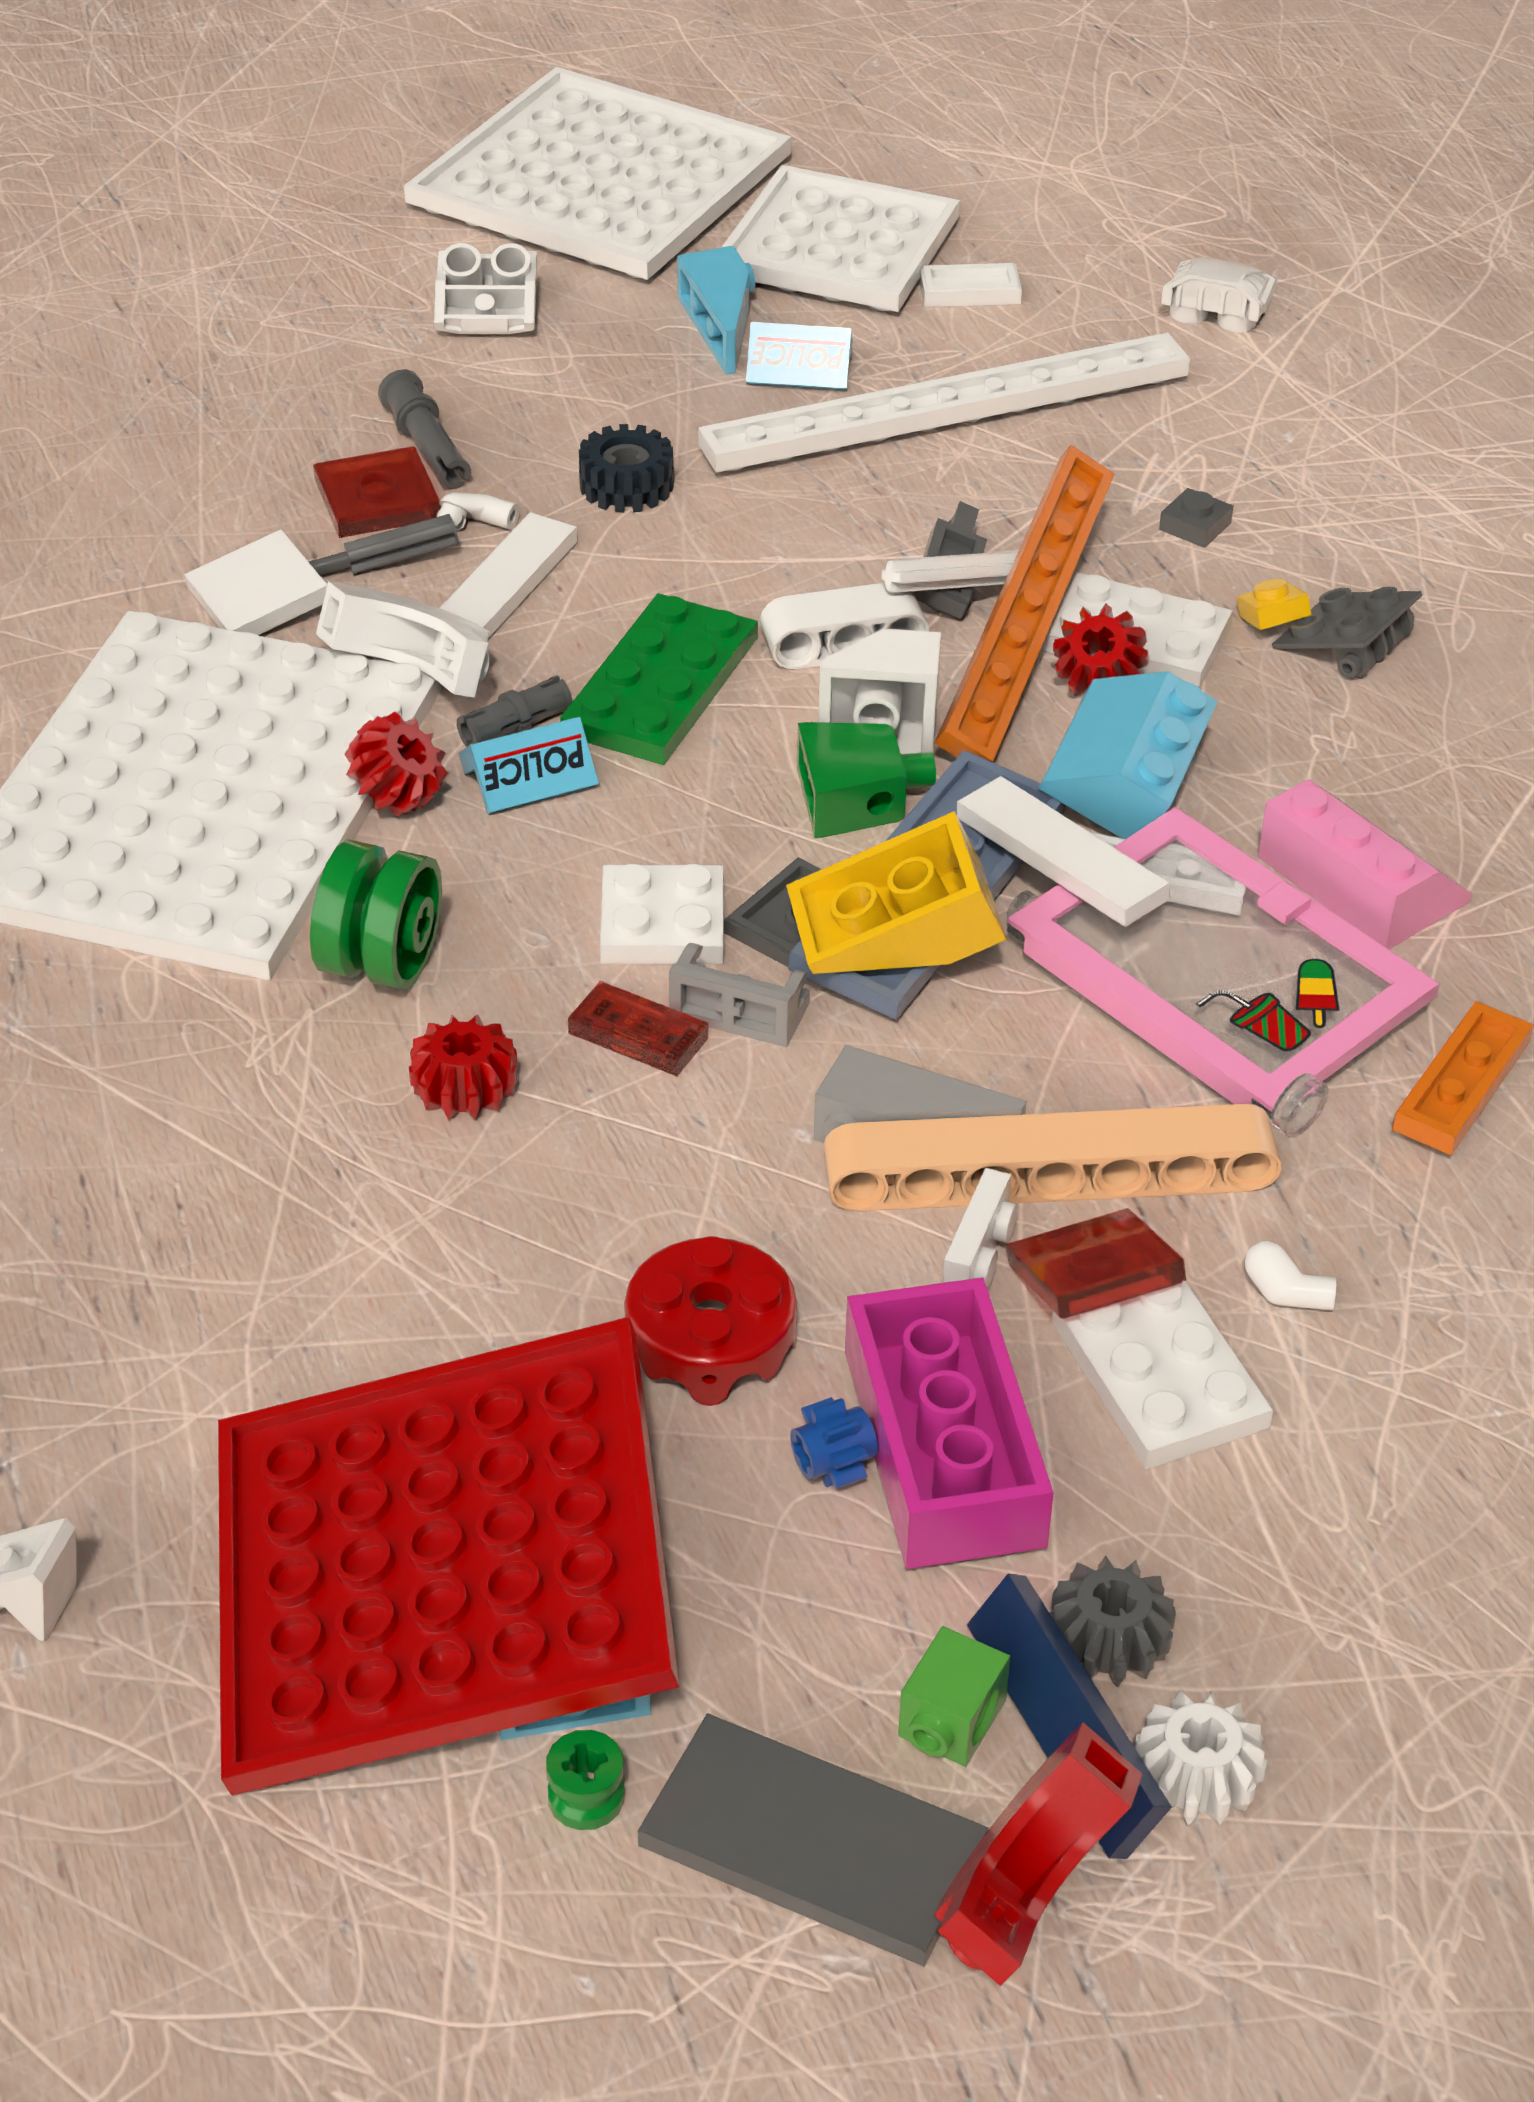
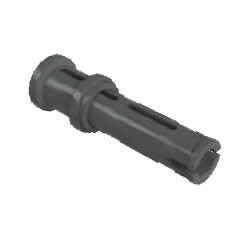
M408 369L396 370L388 374L379 385L378 397L381 404L387 410L394 413L393 419L398 430L404 435L413 437L438 476L439 482L445 488L457 489L463 486L465 483L457 473V470L459 469L462 475L469 480L471 476L470 465L462 457L439 422L438 405L430 395L423 393L424 387L419 376L414 371Z

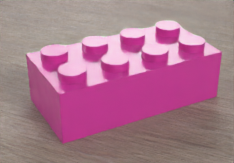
M984 1277L847 1296L845 1354L860 1407L867 1413L876 1434L878 1453L875 1456V1461L905 1568L911 1569L1048 1548L1054 1492Z

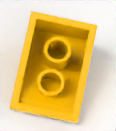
M955 811L786 885L806 961L812 974L948 965L1007 940L981 861Z

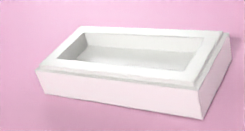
M1014 263L922 266L919 284L924 307L1021 304L1022 287L1017 266Z

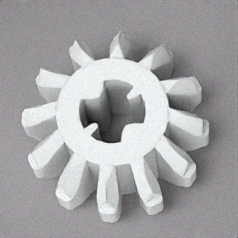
M1212 1690L1202 1700V1703L1192 1702L1182 1691H1179L1176 1698L1172 1700L1171 1708L1154 1704L1152 1711L1147 1715L1146 1727H1142L1141 1733L1136 1735V1751L1172 1808L1178 1806L1183 1809V1815L1188 1826L1198 1816L1199 1812H1206L1221 1825L1224 1819L1228 1817L1230 1807L1246 1811L1248 1805L1254 1799L1255 1789L1258 1788L1259 1782L1264 1780L1267 1760L1264 1758L1265 1752L1261 1750L1263 1744L1261 1725L1244 1723L1245 1714L1243 1713L1241 1703L1225 1709L1217 1706Z

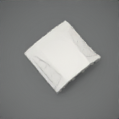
M457 243L449 246L446 250H439L435 282V330L457 334H515L534 330L538 266L537 251H527L521 245L513 243L499 246L493 254H480L475 247L466 243Z
M1208 257L1190 259L1180 262L1172 280L1163 286L1161 304L1170 306V316L1182 323H1200L1207 319L1210 311L1218 313L1217 323L1221 328L1230 332H1247L1256 326V322H1258L1262 313L1266 314L1276 291L1277 278L1248 264Z

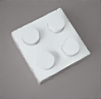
M603 865L600 933L601 964H676L688 943L703 946L696 962L702 964H723V865Z

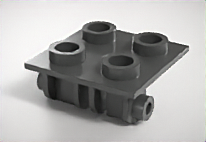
M1382 587L1371 592H1351L1349 588L1330 590L1320 596L1319 603L1311 609L1310 616L1293 620L1290 623V628L1272 643L1273 649L1335 648L1339 660L1338 669L1340 673L1347 678L1363 677L1376 662L1382 660L1403 638L1412 632L1414 614L1410 607L1422 597V592L1397 591L1395 587Z

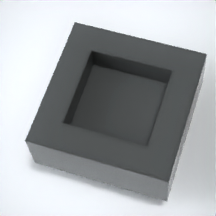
M1187 488L1161 512L1159 530L1206 548L1231 524L1234 505L1213 498L1206 492Z

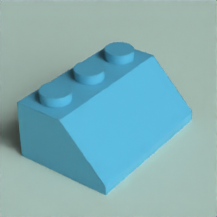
M1169 671L1093 679L1038 789L1118 837L1127 839L1166 813L1171 806L1218 701L1204 693L1198 686L1182 680Z

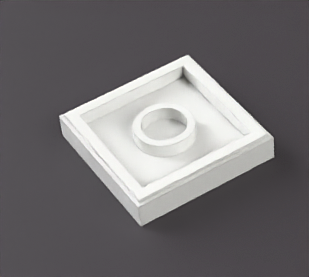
M281 529L184 574L188 589L219 628L242 633L249 632L260 635L323 605L327 588L325 581Z

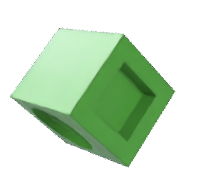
M942 1626L901 1690L898 1736L910 1741L913 1746L927 1755L933 1757L943 1756L967 1767L1006 1702L1011 1656Z

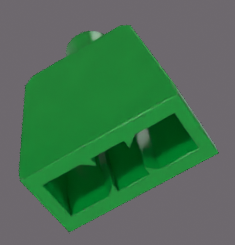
M798 723L797 771L814 838H824L899 822L905 816L906 789L932 787L936 783V766L933 753L901 754L894 728L888 724Z

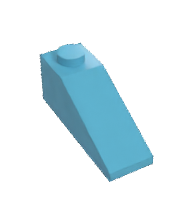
M733 245L677 255L678 299L725 374L735 373L749 315V293L755 290L753 269L749 263H744Z

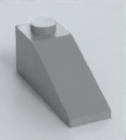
M845 1045L815 1093L814 1140L824 1143L826 1136L833 1129L844 1124L858 1122L1026 1114L1027 1101Z

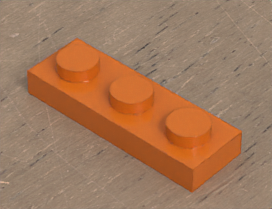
M1475 1001L1396 1111L1392 1130L1452 1156L1530 1043L1534 1024Z

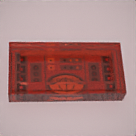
M603 981L597 983L568 1017V1034L677 1077L708 1040V1022Z

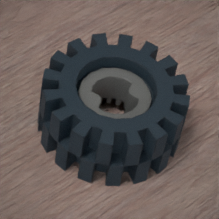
M619 424V430L616 431L611 426L602 427V435L593 431L588 434V440L583 439L580 443L579 481L581 494H586V500L591 504L598 501V508L607 510L610 505H614L615 512L624 513L625 507H632L633 513L641 512L643 504L652 509L658 506V499L665 502L669 498V492H672L674 487L673 446H671V441L667 436L661 438V432L656 429L646 433V426L637 425L635 430H629L628 424Z

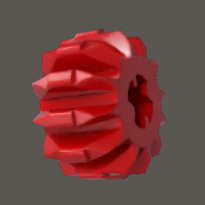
M1107 603L1104 604L1098 616H1091V612L1082 606L1079 612L1080 623L1063 620L1061 629L1064 637L1055 639L1053 643L1054 656L1059 658L1055 663L1057 676L1061 680L1068 679L1069 691L1075 696L1086 690L1093 679L1140 674L1138 669L1147 667L1149 664L1148 650L1143 648L1147 643L1145 630L1142 627H1133V616L1129 614L1128 610L1113 618L1112 608Z
M394 711L388 716H383L382 718L377 716L373 721L369 720L357 731L358 735L349 744V748L344 753L347 760L351 763L346 775L359 782L361 787L358 795L368 794L373 798L376 811L388 807L398 817L404 812L415 811L419 807L423 808L435 797L434 793L440 789L439 787L442 785L444 778L448 775L446 769L441 764L446 753L433 746L431 741L434 733L424 734L419 730L416 717L404 721Z
M451 1015L447 1025L442 1026L436 1023H428L426 1034L413 1039V1047L410 1051L409 1080L410 1085L413 1086L414 1094L420 1096L426 1110L442 1108L448 1120L458 1112H467L475 1120L479 1109L486 1108L492 1111H499L501 1100L504 1097L513 1095L514 1086L517 1082V1051L513 1047V1039L506 1038L500 1023L484 1026L479 1015L474 1016L468 1022H459Z

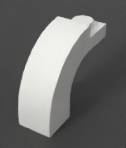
M328 581L316 635L332 649L378 657L397 663L413 664L420 671L437 680L451 693L475 698L478 682L485 678L489 667L487 641L490 632L480 625L446 610L409 598L360 586Z

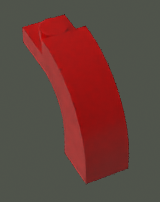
M1082 1722L1054 1751L996 1819L957 1873L934 1913V1916L941 1921L938 1932L948 1940L949 1946L957 1958L972 1969L982 1970L999 1986L1022 1965L1037 1923L1062 1883L1090 1849L1131 1808L1143 1775L1085 1723Z

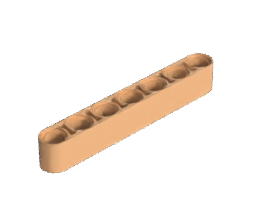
M1252 1104L858 1122L844 1124L833 1129L826 1136L824 1142L831 1200L838 1207L850 1211L968 1206L985 1167L1011 1174L1009 1202L1011 1203L1249 1192L1271 1185L1279 1177L1282 1170L1269 1115L1263 1108Z

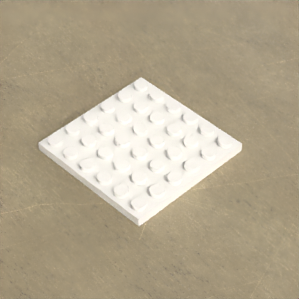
M555 67L404 185L405 202L425 208L430 213L443 214L462 220L470 226H481L503 233L511 239L525 240L543 246L552 252H562L584 259L592 265H603L625 272L630 277L648 280L791 154V136Z

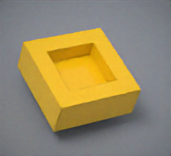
M1284 579L1262 581L1254 586V591L1236 596L1239 616L1259 630L1311 615L1308 594Z

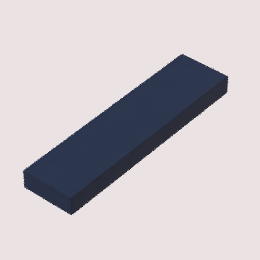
M1008 1573L967 1623V1626L976 1641L1011 1656L1007 1692L1047 1758L1083 1722L1143 1774L1131 1808L1099 1840L1108 1858L1128 1859L1172 1806L1027 1576Z

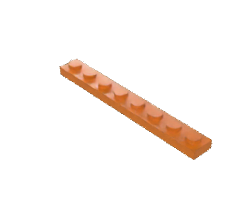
M1072 445L1059 458L934 743L955 757H958L963 750H966L993 762L1115 473Z

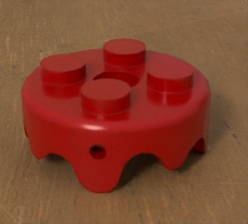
M715 1236L678 1242L652 1254L637 1268L628 1284L624 1301L625 1318H630L635 1330L639 1359L645 1374L654 1380L668 1378L678 1381L688 1389L691 1397L702 1405L712 1406L721 1403L726 1399L732 1384L744 1375L758 1374L764 1380L771 1379L780 1368L789 1347H796L797 1299L794 1285L786 1270L771 1255L753 1245ZM705 1300H716L727 1305L721 1311L717 1309L699 1310L694 1306Z

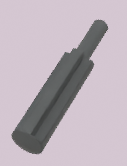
M448 513L344 543V552L312 560L309 563L319 575L351 567L352 574L458 545V533L455 523Z

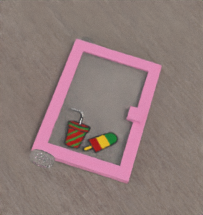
M1173 807L1114 847L1170 883L1169 900L1126 927L1122 926L1059 884L1040 897L1028 890L1021 892L1012 901L1007 911V932L1024 943V953L1231 1103L1252 1104L1263 1108L1269 1115L1272 1126L1289 1138L1297 1137L1305 1132L1322 1112L1329 1093L1328 1086L1323 1081L1436 998L1439 983L1177 807Z

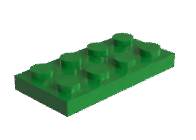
M657 593L560 717V722L580 717L587 743L665 765L758 639V621L736 615L727 610H718L685 601L680 597Z

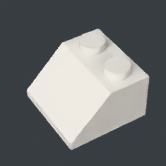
M883 628L822 659L820 663L818 722L888 724L894 728L901 754L933 753L941 632Z

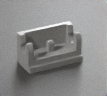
M688 943L677 963H673L669 970V1017L787 1047L810 1003V990L802 989L807 980L808 972L795 969L791 973L785 987L751 979L749 976L735 975L707 968L705 964L696 962L703 946Z

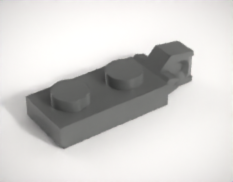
M959 501L955 514L949 522L938 518L930 532L923 557L984 553L987 539L973 533L979 509ZM974 587L913 592L918 601L925 603L931 609L943 611L961 619L968 607Z

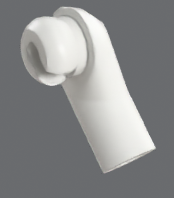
M450 492L440 500L439 503L442 507L437 513V517L449 513L457 530L464 527L466 517L511 530L517 523L519 506L514 502L486 494Z

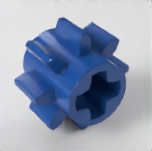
M832 1397L801 1408L806 1424L791 1430L790 1441L795 1460L803 1475L808 1480L822 1476L825 1487L834 1485L836 1489L867 1478L862 1461L877 1455L878 1443L873 1425L864 1409L860 1406H855L846 1410L844 1399L834 1400Z

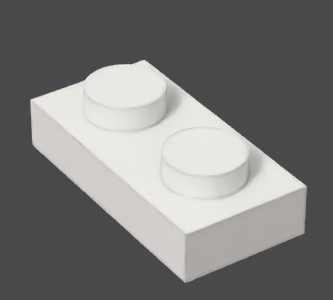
M985 1167L945 1256L942 1283L984 1277L987 1289L989 1288L998 1259V1251L994 1249L998 1241L1009 1242L1018 1213V1205L1009 1202L1011 1174Z

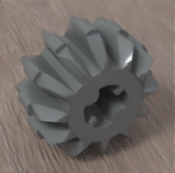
M1105 1555L1100 1564H1098L1096 1571L1077 1562L1074 1571L1070 1573V1580L1058 1581L1057 1588H1055L1052 1594L1051 1609L1053 1611L1050 1614L1080 1662L1083 1663V1667L1092 1679L1099 1672L1109 1673L1117 1687L1126 1678L1127 1670L1147 1679L1150 1671L1154 1669L1155 1661L1165 1660L1166 1654L1171 1649L1173 1639L1171 1629L1174 1628L1176 1610L1173 1606L1174 1599L1164 1596L1165 1588L1162 1586L1161 1576L1140 1578L1141 1571L1139 1570L1137 1560L1125 1569L1114 1568Z

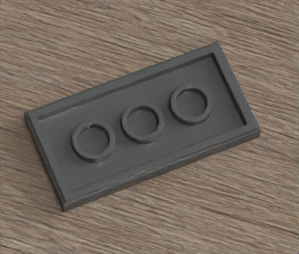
M707 1713L639 1827L638 1846L925 1967L941 1935L938 1932L941 1921L934 1916V1913L957 1873L987 1833L989 1827Z

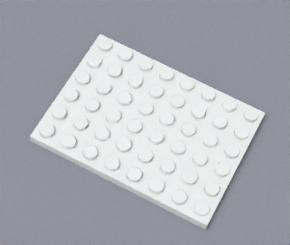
M128 610L0 789V923L270 981L313 909L317 886L328 859L336 846L346 839H354L374 805L373 798L368 794L358 795L361 787L359 782L346 775L351 763L347 760L344 753L349 748V744L358 735L357 731L369 720L373 721L377 716L381 718L388 716L394 711L404 721L416 717L420 727L439 695L442 684L410 663L386 661L357 653H345L310 646L306 643L288 642L258 636L254 633H242L206 626L198 622H185L155 616L151 613Z

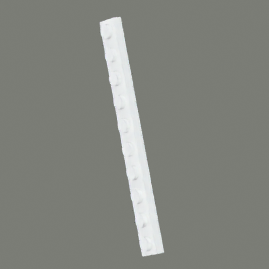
M1167 332L698 427V445L716 473L738 471L746 466L770 461H786L795 456L819 451H835L843 446L868 441H883L889 437L916 431L927 432L940 426L960 422H976L984 417L1008 412H1024L1033 407L1057 402L1068 403L1076 398L1101 393H1116L1125 388L1149 383L1160 384L1169 379L1188 376L1190 358Z

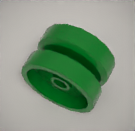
M349 839L336 846L325 865L317 886L311 913L309 939L311 958L317 970L350 978H356L365 971L369 981L372 983L408 990L415 984L427 964L440 919L442 877L437 860L428 856L400 850L388 859L383 847Z

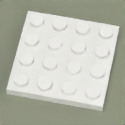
M781 165L722 247L734 246L744 263L751 265L755 282L776 286L786 292L800 291L815 294L835 302L848 301L863 304L877 311L891 310L898 312L920 279L922 266L929 265L959 218L960 200Z

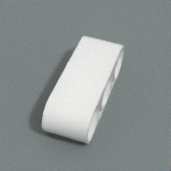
M885 583L783 596L768 603L760 616L761 627L773 658L779 666L786 669L820 666L822 659L883 628L929 631L928 622L914 592L892 593L886 589Z

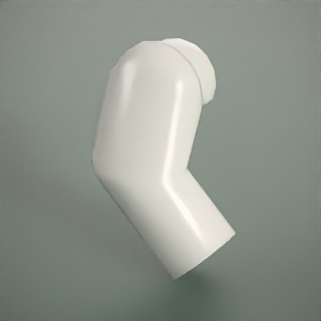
M1268 1240L1259 1241L1247 1251L1244 1260L1245 1269L1251 1280L1270 1303L1280 1306L1333 1311L1336 1297V1277L1302 1274L1286 1251L1275 1242Z

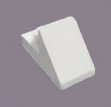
M66 1517L0 1536V1610L5 1607L38 1640L46 1641L72 1597L77 1583L76 1526Z

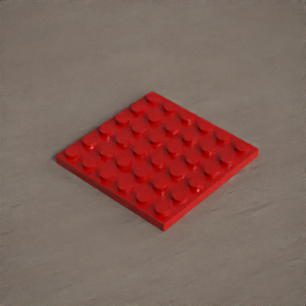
M629 1317L218 1420L221 1780L231 1796L680 1687L637 1337Z

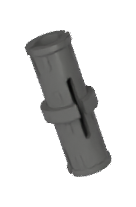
M558 675L550 677L526 690L519 692L509 690L500 694L498 701L477 711L459 716L457 718L459 736L467 747L471 744L510 735L514 732L530 730L532 725L540 720L565 711L572 703L571 692L563 679L560 680Z

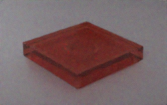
M411 446L313 464L314 480L339 538L403 527L435 518L442 507L416 447Z
M1129 1208L1006 1244L1009 1266L1062 1319L1186 1281L1184 1259Z

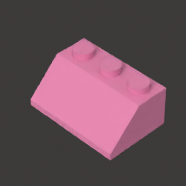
M1309 779L1266 802L1258 857L1330 911L1387 949L1393 948L1470 902L1471 892L1349 805Z

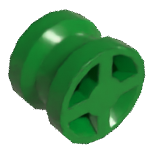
M575 1730L561 1736L552 1744L546 1756L548 1806L553 1816L565 1826L577 1830H595L609 1824L619 1815L624 1804V1781L622 1779L623 1753L617 1742L605 1733L598 1731ZM587 1772L594 1773V1779L588 1778Z

